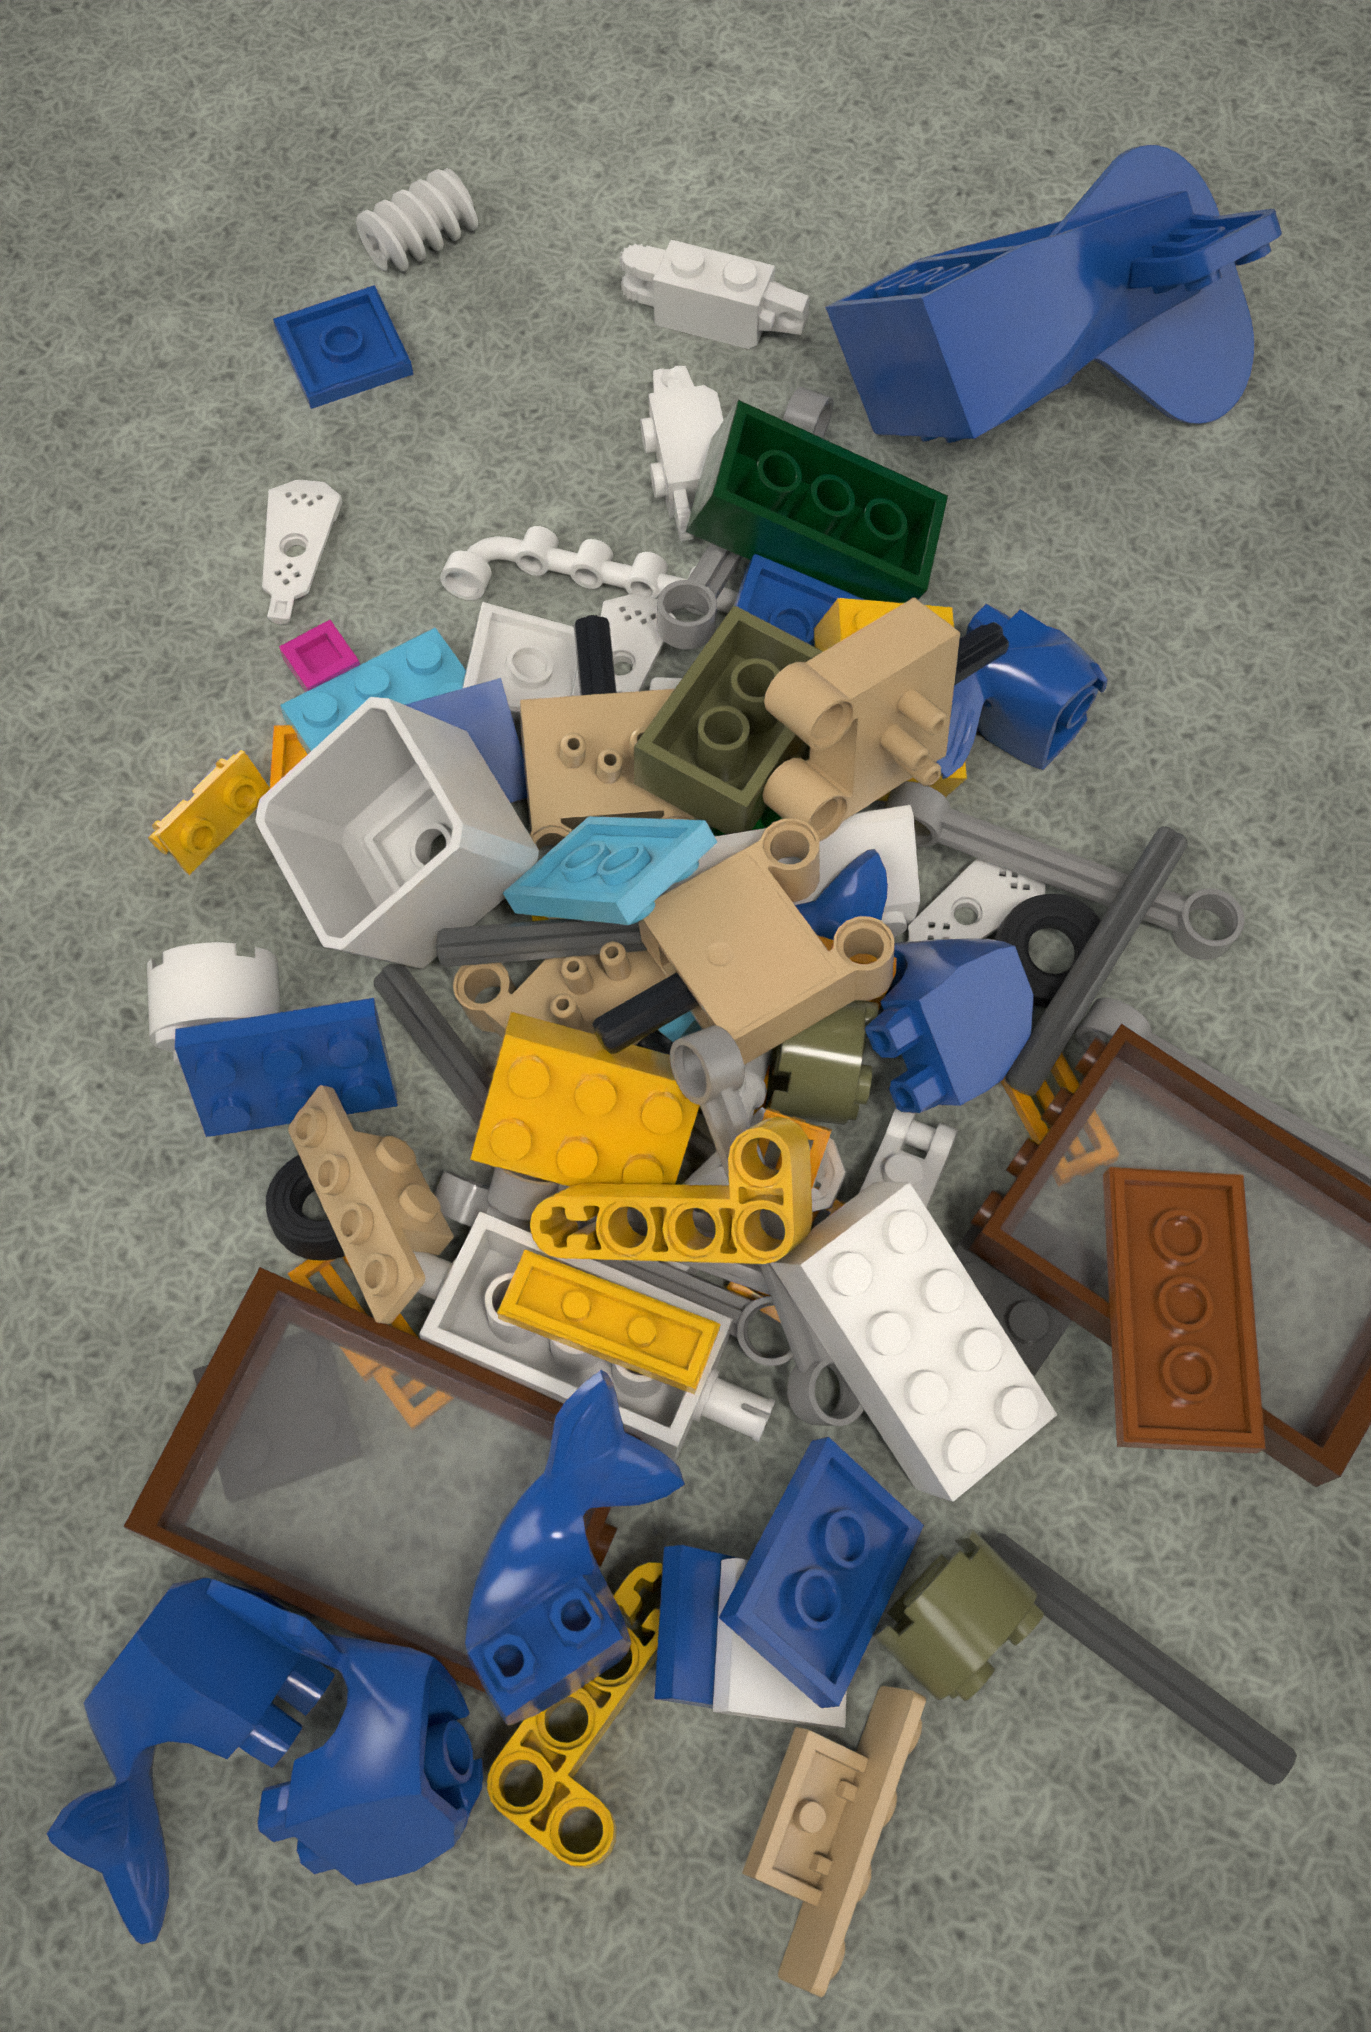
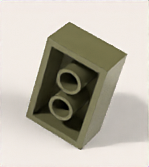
M734 605L635 744L634 784L697 819L706 820L708 825L725 834L752 831L768 807L764 803L762 795L769 777L785 761L792 758H800L808 747L807 743L765 709L764 699L771 681L786 666L795 662H807L823 651Z

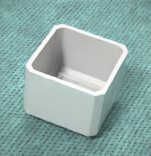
M368 698L259 799L255 823L323 947L421 969L438 956V931L443 928L475 925L505 899L503 892L537 863L539 854L537 846L468 732L389 698ZM443 834L446 839V848L430 861L431 844L437 836Z

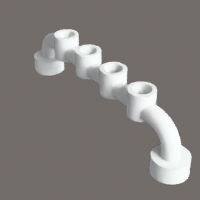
M541 526L530 527L523 540L495 536L478 541L470 546L467 551H455L450 554L440 576L444 588L452 595L464 600H477L483 596L492 575L488 562L498 559L516 562L521 570L530 575L541 576L550 570L571 575L578 585L585 588L595 589L604 583L625 588L628 594H638L655 599L670 583L688 580L666 574L668 571L666 561L652 552L639 553L633 565L630 566L613 562L611 548L604 542L596 539L583 541L578 553L558 549L559 541L557 536L549 529ZM693 567V568L691 569L688 578L690 577V575H691V573L693 572V570L695 569V567ZM723 588L717 598V610L729 613L735 604L738 592ZM685 608L694 614L704 615L696 609Z

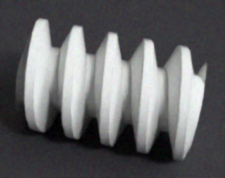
M446 168L444 171L439 169L432 171L428 174L426 181L419 179L411 183L409 191L403 189L393 194L391 202L388 200L375 204L373 212L365 210L359 213L356 218V225L365 249L373 262L382 271H387V262L390 260L400 271H405L409 266L405 254L407 250L417 261H422L426 259L424 240L435 251L443 249L444 245L440 231L443 230L452 241H456L461 238L458 221L460 220L469 231H473L478 228V219L468 190L460 178L451 169Z

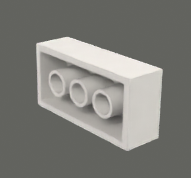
M910 1182L872 1183L810 1230L805 1240L778 1261L770 1263L916 1490L954 1502L1057 1416L1054 1408Z

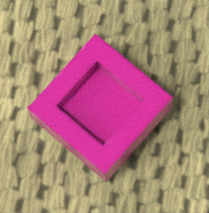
M331 620L279 646L284 662L305 692L360 665L358 658Z

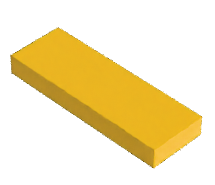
M524 1249L497 1312L498 1319L694 1395L721 1326L720 1323Z

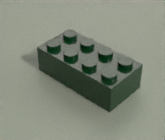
M737 400L711 439L686 532L751 560L754 554H757L864 600L905 603L912 598L919 600L928 590L948 495L743 401Z

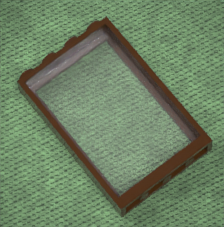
M1121 1023L1107 1043L1096 1036L1074 1068L1084 1075L1075 1091L1072 1093L1062 1086L1040 1118L1051 1126L1041 1142L1037 1144L1030 1138H1027L1005 1171L1016 1177L1004 1197L992 1190L970 1222L981 1231L969 1247V1250L1112 1347L1103 1191L1104 1172L1109 1167L1244 1175L1265 1449L1262 1451L1315 1487L1341 1477L1371 1425V1187Z
M259 1267L123 1527L135 1537L250 1590L263 1593L274 1601L357 1639L408 1647L435 1657L453 1677L457 1685L490 1700L468 1659L465 1639L469 1607L483 1559L500 1524L523 1493L545 1471L551 1447L555 1417L564 1403L388 1324L377 1323L374 1318ZM611 1507L590 1508L583 1516L586 1537L600 1568L618 1529L605 1522Z

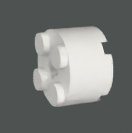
M197 943L171 948L162 952L163 964L159 966L153 959L147 963L150 1042L157 1048L173 1052V1060L177 1065H180L175 1051V1029L280 1013L278 960L272 952L266 949L255 947V958L238 956L236 943Z

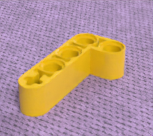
M778 1116L765 1119L745 1130L735 1138L730 1146L728 1157L729 1185L602 1183L572 1185L546 1198L536 1206L531 1215L530 1222L532 1238L539 1249L549 1256L564 1259L745 1264L776 1262L803 1242L811 1230L813 1218L811 1164L807 1135L800 1125L791 1119ZM760 1137L770 1139L780 1149L782 1155L780 1170L771 1169L760 1160L757 1152V1144ZM628 1207L637 1209L645 1217L648 1226L647 1236L639 1235L629 1225L627 1218ZM694 1208L703 1209L710 1214L716 1227L715 1238L706 1237L697 1230L693 1221ZM761 1209L771 1210L779 1215L785 1227L784 1239H775L766 1234L761 1227ZM597 1216V1221L579 1230L576 1221H588Z
M646 1563L638 1566L626 1577L613 1597L622 1615L626 1617L631 1626H633L643 1610L642 1599L638 1593L643 1588L654 1593L662 1585L663 1563ZM654 1609L641 1625L643 1635L652 1638L647 1646H643L632 1630L627 1628L631 1639L629 1650L632 1652V1664L628 1672L615 1680H605L597 1676L558 1703L533 1717L523 1720L493 1762L488 1773L487 1791L491 1802L498 1811L559 1860L575 1868H591L601 1864L611 1854L616 1843L617 1826L612 1813L601 1800L573 1778L657 1660L659 1609ZM577 1703L583 1706L588 1713V1726L584 1734L578 1740L570 1743L559 1742L553 1739L549 1731V1719L552 1712L559 1705ZM522 1764H532L539 1768L543 1777V1789L540 1796L532 1804L525 1807L513 1806L507 1800L504 1792L505 1780L515 1767ZM579 1810H590L597 1813L603 1825V1836L599 1845L593 1851L586 1854L570 1852L562 1838V1830L566 1819L572 1813Z

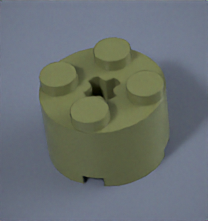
M855 1000L774 1047L769 1069L767 1098L770 1101L767 1107L780 1111L781 1114L805 1120L845 1125L848 1120L855 1121L859 1105L867 1104L871 1088L872 1066L861 1064L866 1041H869L865 1028L878 1016V1003Z
M973 1529L968 1530L956 1540L965 1550L964 1553L959 1550L950 1561L940 1554L890 1608L887 1613L897 1622L894 1628L890 1625H878L873 1633V1636L936 1700H941L948 1695L952 1699L958 1695L964 1701L970 1699L981 1689L995 1671V1668L987 1660L1006 1641L1009 1640L1014 1646L1019 1644L1034 1630L1044 1616V1612L1034 1603L1037 1598V1592Z

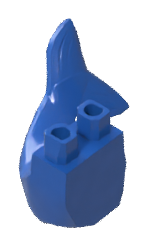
M985 604L973 616L967 626L966 634L981 625L995 622L1002 627L1003 635L1009 641V647L1006 654L954 685L947 752L945 757L936 762L941 766V777L943 779L948 778L963 766L974 743L976 731L985 740L1023 763L1044 770L1077 736L1087 722L1086 712L1094 702L1098 691L1101 693L1105 691L1107 678L1099 665L1061 630L1046 626L1021 609L1010 618L1001 611Z
M875 849L865 851L854 859L815 901L795 905L816 935L834 940L838 928L847 920L858 916L882 920L887 900L888 883L886 869L879 853ZM980 938L934 939L894 943V957L897 958L896 974L885 997L880 1001L884 1011L866 1026L865 1031L873 1050L880 1057L896 1058L902 1054L908 1070L893 1079L889 1087L895 1106L899 1111L909 1113H921L937 1105L961 1106L1002 1081L1031 1036L1033 992L1016 947L1004 941Z
M603 1370L598 1371L586 1380L565 1401L556 1415L545 1471L523 1493L500 1524L483 1559L469 1607L465 1639L468 1659L488 1697L507 1725L533 1717L568 1697L620 1662L627 1654L631 1645V1639L621 1610L590 1549L583 1521L586 1511L590 1508L635 1506L650 1503L667 1497L685 1485L679 1466L671 1458L625 1432L613 1382L608 1373Z
M207 1577L172 1584L83 1702L90 1728L116 1782L112 1786L85 1793L71 1801L61 1810L47 1832L49 1841L64 1854L102 1873L112 1899L128 1931L135 1941L142 1945L156 1941L163 1925L169 1899V1868L153 1789V1762L156 1745L165 1742L189 1743L225 1759H228L240 1747L252 1757L273 1768L291 1747L303 1726L272 1703L275 1696L278 1695L306 1716L317 1704L335 1677V1674L322 1663L283 1648L269 1636L218 1605L206 1594L212 1579ZM225 1583L242 1591L256 1595L261 1599L265 1600L266 1602H268L269 1604L276 1606L280 1609H283L285 1611H288L285 1607H283L282 1605H280L279 1603H277L276 1601H274L273 1599H271L263 1593Z
M212 1579L206 1594L218 1605L269 1636L283 1648L337 1669L343 1676L348 1689L347 1706L333 1735L322 1747L294 1760L291 1781L266 1787L262 1791L257 1823L259 1832L272 1842L296 1837L298 1839L297 1853L300 1863L313 1874L336 1869L355 1885L415 1872L454 1847L464 1832L469 1815L482 1790L483 1765L482 1758L473 1759V1750L469 1736L464 1727L457 1721L467 1717L470 1712L455 1680L435 1657L412 1648L331 1635L316 1628L303 1616L280 1609L256 1595Z

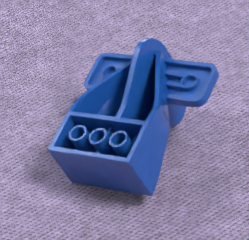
M1159 145L1139 146L1118 155L1062 221L920 258L825 308L872 429L878 435L920 436L923 442L943 437L947 443L962 439H975L1029 408L1054 390L1071 382V378L1092 360L1104 366L1165 416L1182 423H1207L1224 416L1239 401L1247 386L1253 365L1254 331L1252 319L1236 265H1244L1271 252L1269 243L1282 235L1275 209L1220 215L1205 181L1184 157L1167 147Z

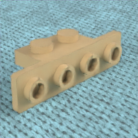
M320 1085L303 1108L296 1114L288 1127V1132L377 1323L391 1324L425 1283V1274L413 1251L440 1255L454 1236L440 1210L439 1200L431 1192L416 1163V1155L410 1146L407 1145L406 1141L393 1136L382 1137L354 1131L334 1088Z
M881 1686L878 1689L856 1752L813 1731L795 1727L742 1874L803 1901L779 1968L778 1977L819 1997L825 1995L830 1980L837 1974L842 1965L845 1955L844 1939L857 1902L862 1899L868 1889L871 1880L870 1863L882 1828L890 1821L897 1803L896 1788L907 1756L915 1748L921 1735V1715L926 1703V1697L913 1690Z

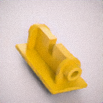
M240 750L228 760L220 758L216 762V768L192 790L194 796L188 802L183 799L161 821L156 820L152 824L155 831L148 839L161 853L166 855L170 852L181 868L190 875L258 808L259 799L270 790V787L245 751Z

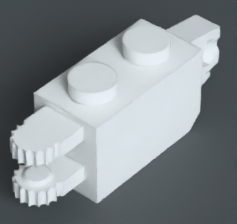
M670 240L666 250L648 245L643 247L642 244L636 245L635 243L633 246L629 245L628 248H624V251L621 252L620 266H622V271H625V276H622L621 281L623 295H626L627 299L630 298L632 301L637 300L638 303L653 306L654 321L657 326L747 349L758 344L763 331H776L801 335L809 315V296L775 282L774 265L675 240Z
M675 366L672 369L662 368L653 371L654 393L649 394L650 417L640 419L645 453L655 452L657 463L650 464L655 498L665 497L669 518L675 517L680 541L694 539V535L687 533L686 528L711 439L724 419L717 392L705 385L694 386L686 366Z

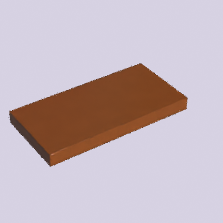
M1109 1167L1103 1174L1117 1447L1259 1453L1265 1449L1244 1175Z

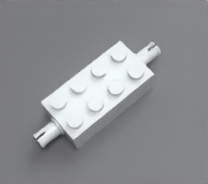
M479 1212L457 1258L452 1263L430 1253L413 1251L425 1274V1283L418 1293L435 1300L419 1333L421 1340L561 1403H565L586 1380L598 1371L603 1370L608 1373L613 1382L624 1430L663 1452L675 1463L693 1421L700 1422L702 1416L752 1437V1440L756 1442L760 1441L776 1401L771 1398L766 1399L720 1379V1371L716 1369L728 1342L733 1319L593 1259H564L549 1256L539 1249L530 1232L483 1212ZM524 1249L720 1323L719 1334L695 1395L498 1319L497 1312Z

